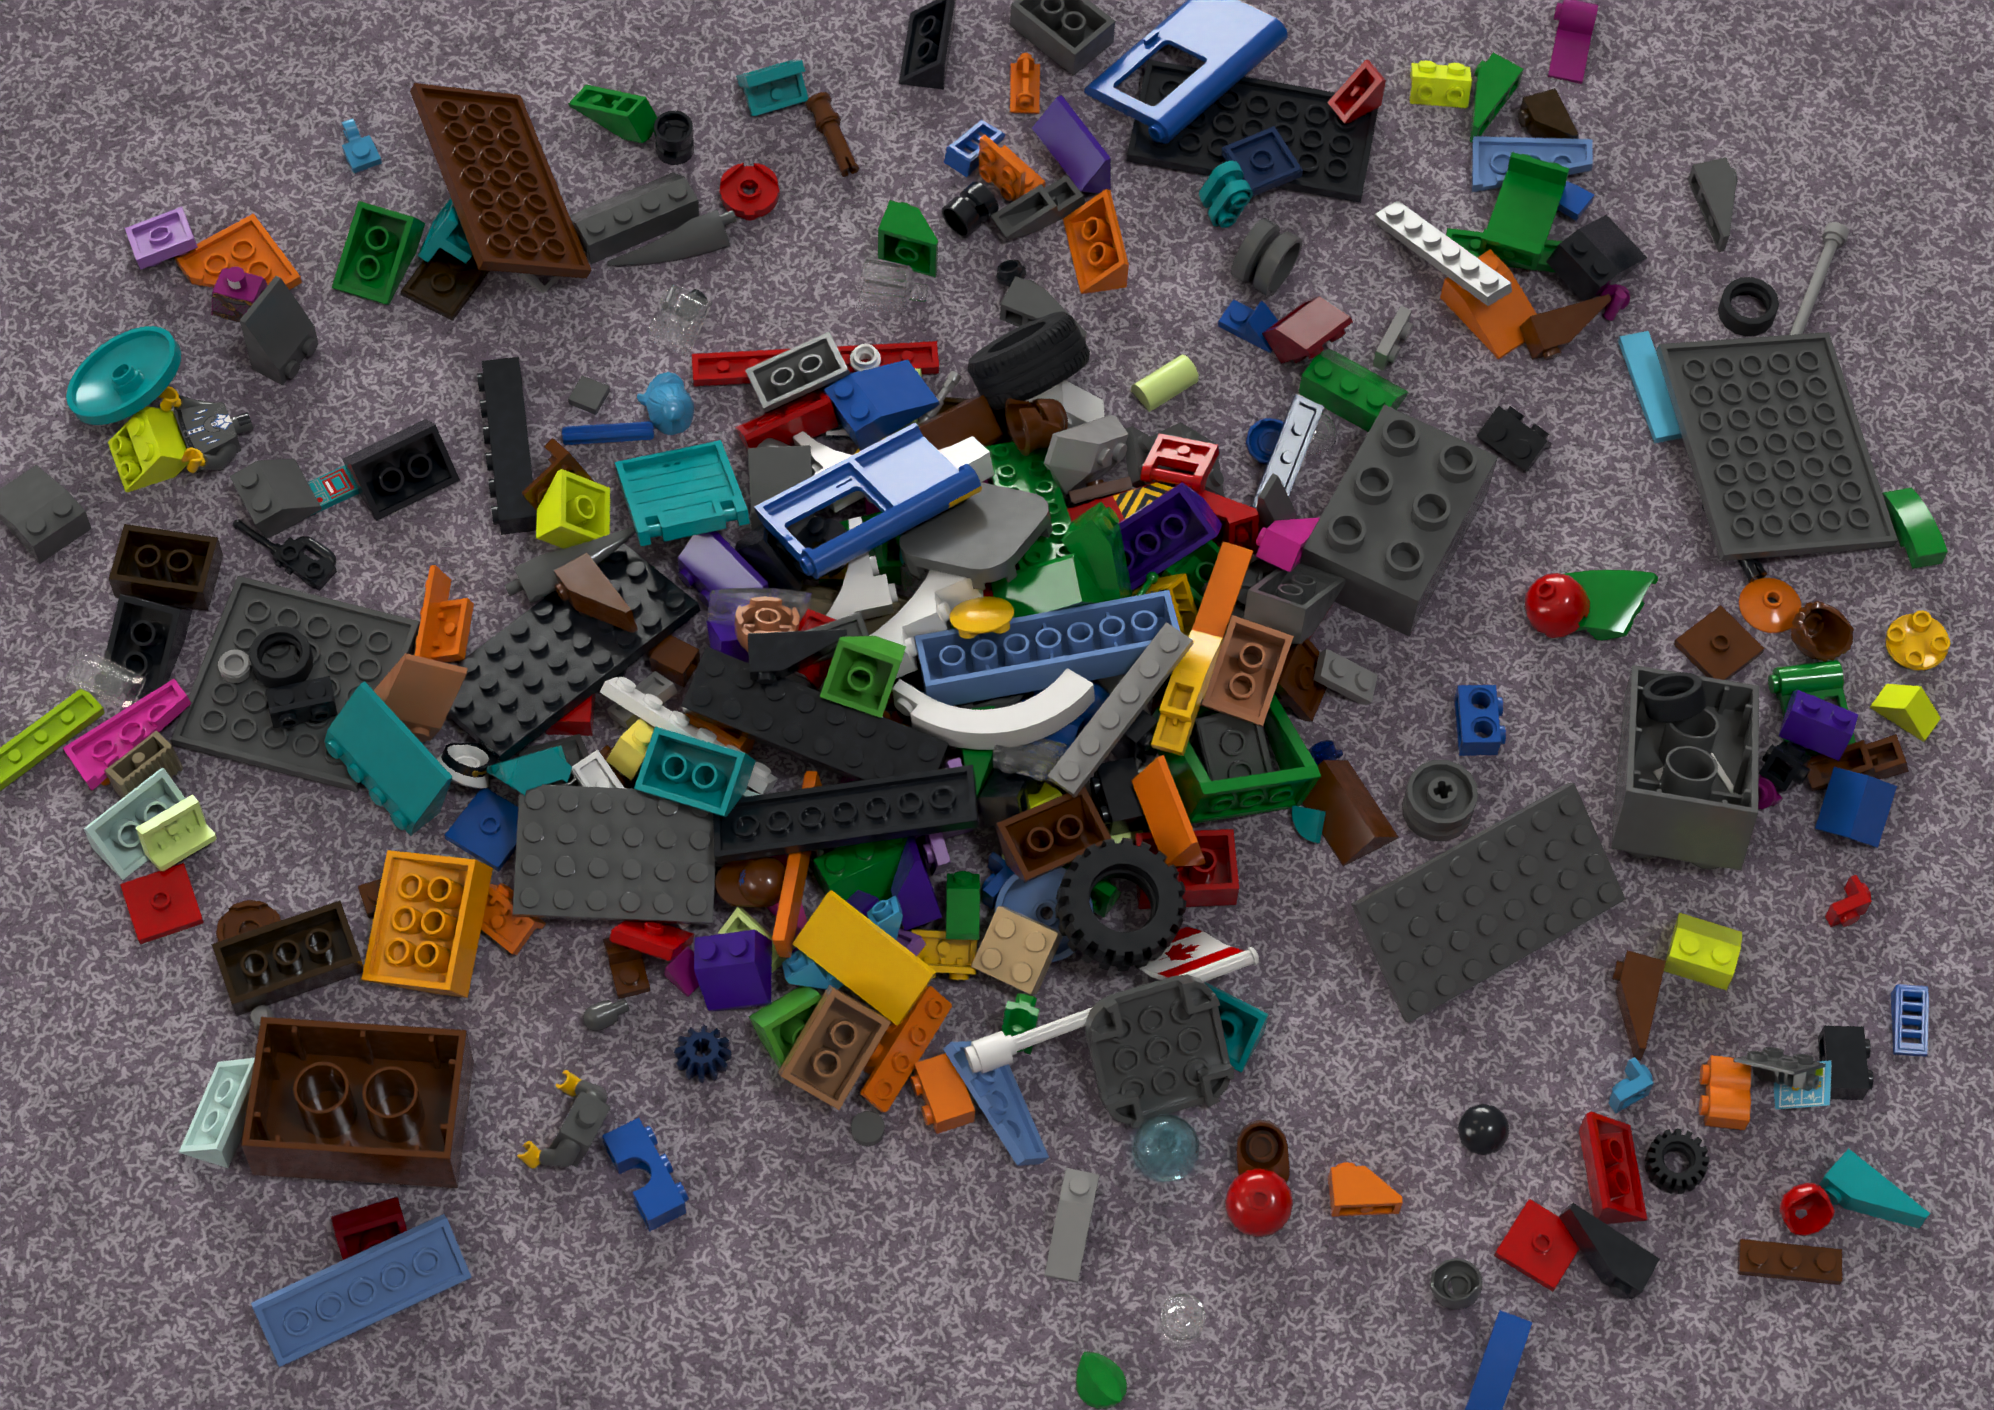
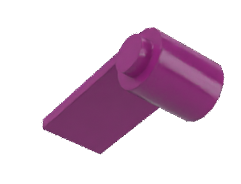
M1563 0V3L1557 2L1553 20H1558L1559 22L1548 77L1583 83L1598 4L1578 0Z

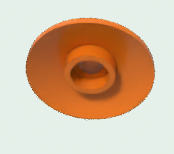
M1759 578L1744 587L1739 597V608L1744 619L1752 627L1767 633H1780L1792 628V621L1802 607L1796 591L1787 583L1775 578ZM1767 598H1774L1777 600V603H1771Z

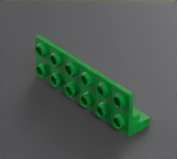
M1014 442L986 446L985 448L990 452L994 476L988 478V484L1042 496L1049 506L1053 528L1050 537L1039 536L1018 561L1016 570L1071 554L1061 541L1071 523V519L1061 489L1056 485L1051 471L1044 464L1048 449L1040 448L1028 456H1024L1017 449Z

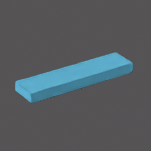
M1649 331L1619 336L1618 343L1654 443L1682 438Z

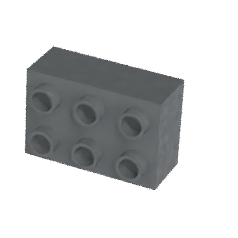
M1384 405L1304 545L1300 563L1346 579L1343 589L1334 602L1410 637L1488 494L1498 456Z

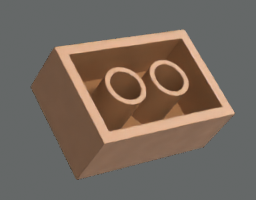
M829 985L778 1070V1073L789 1082L840 1110L891 1022L886 1017Z

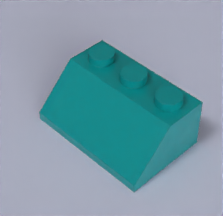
M655 726L634 789L727 817L746 792L756 760L746 753Z

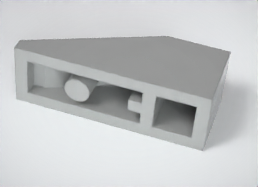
M1066 1168L1044 1276L1078 1283L1098 1188L1099 1174Z

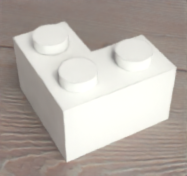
M1066 380L1026 400L1029 402L1040 398L1058 400L1065 408L1068 418V429L1105 417L1102 399Z

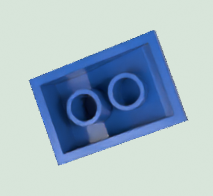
M909 360L851 373L824 389L825 394L830 397L836 418L860 451L877 443L940 405L938 399Z

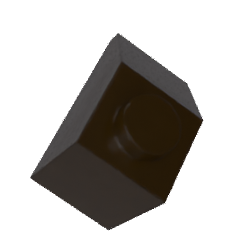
M1556 88L1523 97L1517 114L1518 121L1521 127L1527 128L1531 137L1578 139L1579 133Z

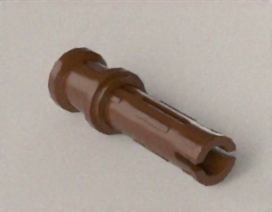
M827 92L814 94L806 101L805 105L808 111L813 113L817 131L824 134L843 177L849 176L848 169L851 174L857 173L859 166L840 129L841 118L838 113L834 112L831 106L832 99L830 94Z

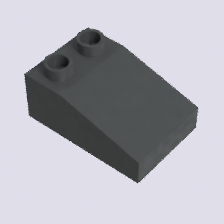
M1632 665L1623 707L1613 803L1611 849L1623 850L1634 857L1643 859L1659 856L1688 861L1702 869L1724 867L1742 870L1758 815L1759 686L1699 676L1704 684L1707 700L1706 708L1700 714L1690 719L1670 723L1657 722L1650 719L1646 714L1642 696L1643 687L1649 681L1659 676L1678 672ZM1715 758L1733 784V793H1738L1739 795L1731 794L1717 774L1718 764ZM1663 767L1659 782L1653 771Z

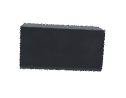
M935 0L910 12L899 78L900 85L944 90L955 24L956 0Z

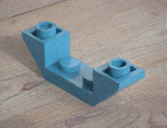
M895 895L888 900L876 903L867 914L869 920L897 940L903 914L899 900ZM801 950L793 952L791 958H787L782 962L785 979L789 984L827 989L829 985L838 989L844 985Z

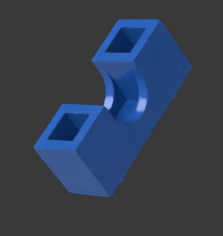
M638 1117L602 1135L604 1148L619 1175L630 1169L638 1168L645 1170L651 1176L649 1182L644 1187L633 1192L634 1204L649 1231L686 1214L685 1202L689 1200L688 1195L681 1182L675 1184L670 1176L673 1168L665 1153L659 1155L654 1145L658 1144V1141L650 1126L644 1128Z

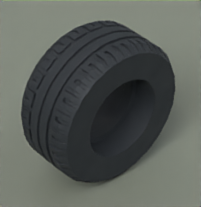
M1060 311L1028 322L989 343L969 359L968 372L973 378L972 380L979 394L986 397L990 408L1000 410L1005 408L1008 398L1026 401L1065 381L1088 363L1090 350L1073 316Z

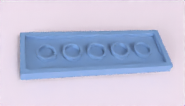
M442 1214L252 1302L251 1305L276 1362L281 1367L468 1280L472 1276L445 1214Z

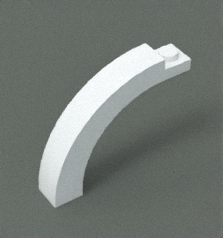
M1068 668L1054 683L1036 696L1018 704L997 709L973 710L947 705L925 695L901 679L892 688L895 707L906 716L911 715L913 729L948 742L951 746L975 750L1012 748L1043 739L1073 722L1095 701L1094 684Z

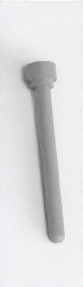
M1830 222L1825 227L1822 235L1825 246L1789 335L1803 334L1835 251L1846 243L1849 230L1841 223Z

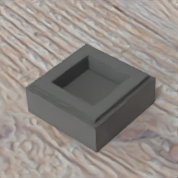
M582 375L569 396L568 403L597 415L610 392V386Z

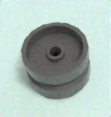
M1263 218L1253 226L1242 242L1234 258L1231 274L1245 284L1254 280L1255 290L1267 297L1272 296L1291 273L1301 252L1303 241L1300 237L1289 231L1280 234V228L1277 224L1267 218Z
M1432 760L1421 764L1411 774L1402 802L1403 817L1408 827L1419 837L1430 841H1449L1459 837L1468 828L1478 800L1477 784L1473 776L1462 765L1449 760Z

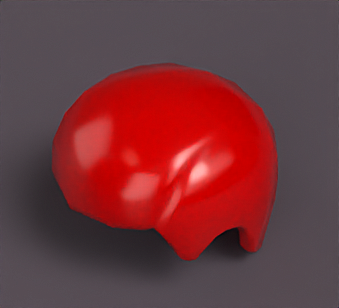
M1803 1183L1793 1186L1783 1195L1780 1204V1214L1790 1232L1796 1235L1807 1236L1819 1232L1830 1223L1835 1214L1828 1194L1820 1185L1815 1183ZM1797 1210L1807 1211V1215L1801 1219L1795 1213Z

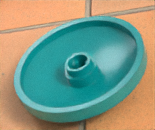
M156 326L135 328L113 337L93 351L73 374L66 393L69 408L80 421L90 425L114 423L137 413L154 401L175 377L181 362V348L170 332Z

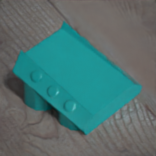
M562 745L488 766L486 772L525 796L526 790L559 780L567 783L572 766L566 762Z

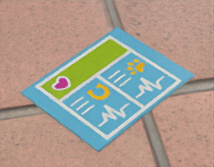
M1820 1061V1063H1825L1826 1067L1816 1069L1815 1075L1819 1076V1085L1816 1089L1812 1088L1807 1091L1793 1086H1786L1785 1083L1781 1085L1775 1082V1109L1830 1105L1832 1061Z

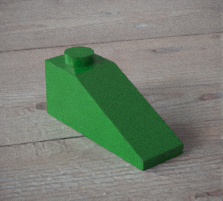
M1494 52L1486 62L1482 60L1474 73L1477 79L1474 89L1470 142L1473 141V136H1481L1520 85L1523 68Z
M587 84L568 103L571 108L620 138L642 144L652 136L654 123L658 118L649 101L644 96Z

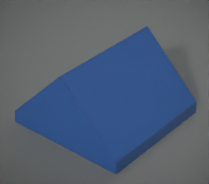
M1833 767L1815 829L1878 848L1897 786L1868 775Z

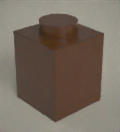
M669 635L649 651L648 658H650L651 671H656L668 680L685 687L699 665V649Z

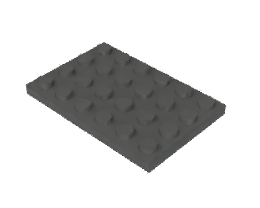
M542 785L526 790L525 796L519 792L513 916L712 925L716 861L714 857L713 813L628 788Z

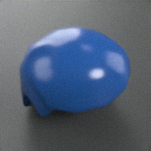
M1264 418L1249 428L1246 446L1249 455L1256 462L1267 465L1283 424L1281 420Z

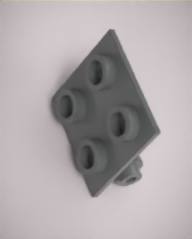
M1764 1047L1762 1052L1748 1051L1747 1055L1734 1058L1733 1061L1754 1066L1753 1074L1758 1076L1759 1080L1776 1082L1781 1085L1785 1083L1786 1086H1793L1807 1091L1812 1088L1816 1089L1819 1085V1076L1815 1075L1816 1069L1826 1067L1825 1063L1813 1061L1814 1057L1811 1055L1799 1053L1793 1054V1056L1784 1055V1050L1776 1047Z

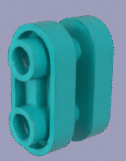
M1227 161L1217 166L1199 191V197L1203 206L1209 208L1208 216L1215 227L1227 228L1232 226L1253 196L1249 183L1246 180H1242L1244 173L1236 161Z

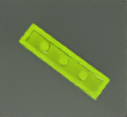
M84 686L0 747V791L105 714L104 708Z

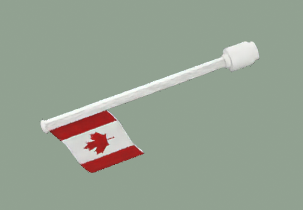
M1184 927L1178 931L1170 946L1165 949L1158 959L1150 960L1147 966L1139 969L1159 980L1177 975H1190L1206 982L1252 964L1256 966L1259 962V955L1253 947H1248V950L1244 951L1226 945L1203 931ZM1093 1007L1013 1037L1011 1035L1005 1036L1002 1031L972 1041L971 1046L964 1048L972 1072L977 1073L981 1071L984 1074L1013 1063L1012 1056L1017 1054V1051L1084 1027L1088 1014Z

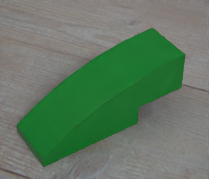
M1912 487L1882 492L1900 547H1905L1912 569L1942 564L1948 550L1933 516L1920 496Z

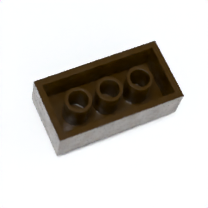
M341 900L211 944L236 1016L250 1012L257 1006H268L363 973L362 960Z

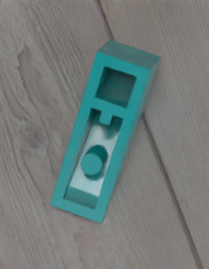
M1849 1148L1826 1173L1819 1184L1826 1191L1833 1205L1839 1204L1847 1210L1918 1229L1930 1215L1926 1209Z

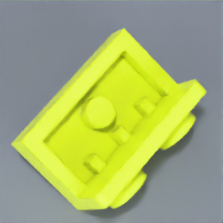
M1426 60L1419 63H1411V104L1468 107L1472 83L1470 67H1465V65L1460 63L1436 65V63Z

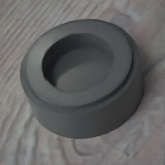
M863 1111L853 1118L851 1135L858 1144L873 1146L882 1140L885 1133V1124L879 1114L873 1111Z

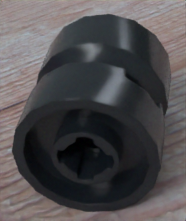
M672 110L658 116L654 123L655 147L658 158L669 165L686 163L694 154L693 123L691 118L683 112Z
M973 181L960 193L959 197H954L942 208V215L950 228L961 237L967 238L981 226V223H985L990 219L991 215L999 210L996 198L986 186Z

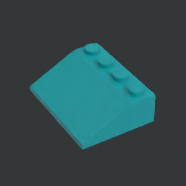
M365 681L362 682L328 728L324 741L326 743L325 746L333 758H340L347 766V771L351 778L357 783L362 782L369 790V796L378 806L383 805L391 814L390 817L395 826L400 830L405 829L412 836L441 812L452 775Z

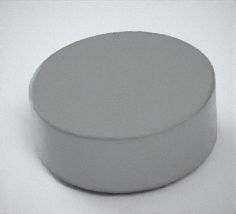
M241 650L227 651L218 661V668L222 678L230 683L243 682L252 672L249 656Z

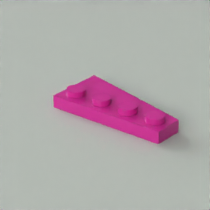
M172 679L63 747V750L92 791L107 778L104 772L106 768L153 732H160L192 703L177 681Z

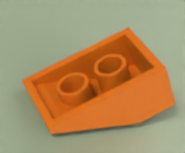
M1490 249L1477 258L1511 282V293L1487 306L1447 277L1444 279L1440 298L1499 360L1525 343L1520 326L1530 316L1537 313L1511 270Z

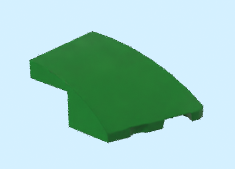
M1590 570L1566 573L1565 575L1571 576L1584 588L1590 600L1589 614L1587 618L1583 616L1582 620L1578 623L1580 627L1576 631L1587 630L1596 640L1600 641L1627 636L1633 625L1634 618L1640 613L1645 604L1642 600L1651 584L1656 585L1658 576L1652 572L1633 570Z

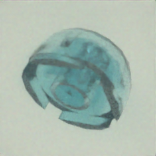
M1160 1114L1150 1117L1141 1124L1133 1139L1132 1154L1136 1167L1144 1176L1156 1182L1179 1181L1189 1175L1197 1164L1200 1144L1195 1129L1188 1121L1177 1115Z

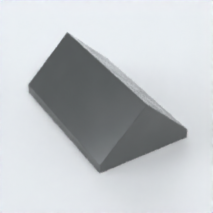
M830 332L745 370L765 413L834 383L850 374Z

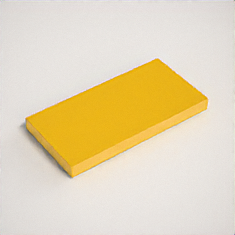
M832 890L826 894L792 943L896 1026L901 1024L937 973Z

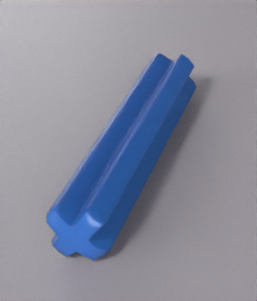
M650 421L567 426L562 428V441L565 445L651 440L654 438V427Z

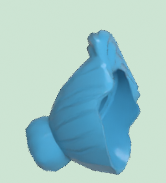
M671 372L658 374L650 382L644 394H637L638 401L647 407L648 416L653 426L662 433L675 435L684 432L690 427L694 416V402L685 390L683 380L677 374Z

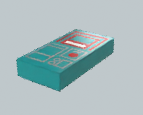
M345 465L308 482L322 508L318 512L359 494L358 487Z

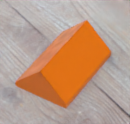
M1105 189L1063 218L1081 294L1127 288L1129 264L1111 191Z
M1164 755L1159 756L1131 780L1158 851L1167 856L1165 863L1168 867L1171 865L1199 866L1205 864L1204 856Z

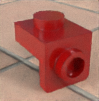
M1857 875L1851 876L1844 887L1848 897L1830 905L1825 918L1831 927L1842 924L1843 927L1852 925L1869 908L1872 902L1871 893L1867 885L1860 882Z

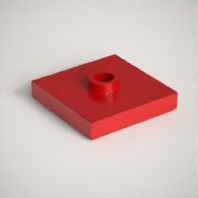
M184 863L120 884L140 945L204 923Z
M623 921L611 929L609 940L613 943L671 961L687 946L692 945L694 933L664 923Z
M1529 1199L1494 1256L1553 1292L1580 1248L1559 1216Z

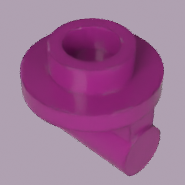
M1619 284L1609 285L1600 294V296L1610 294L1612 299L1604 307L1606 310L1603 314L1610 321H1613L1619 310L1626 308L1630 302L1629 290Z
M1759 775L1758 809L1775 806L1783 798L1776 791L1771 781Z

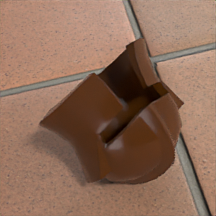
M1008 398L1006 401L1005 417L1015 446L1024 456H1028L1040 448L1048 449L1052 435L1068 429V418L1065 408L1058 400L1040 398L1029 402Z

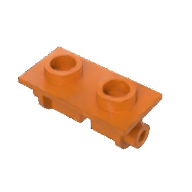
M1022 53L1017 59V63H1011L1010 113L1039 114L1040 64H1035L1031 54Z

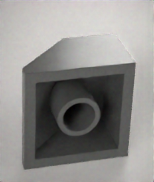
M294 458L258 460L230 476L255 525L265 538L279 534L322 509Z

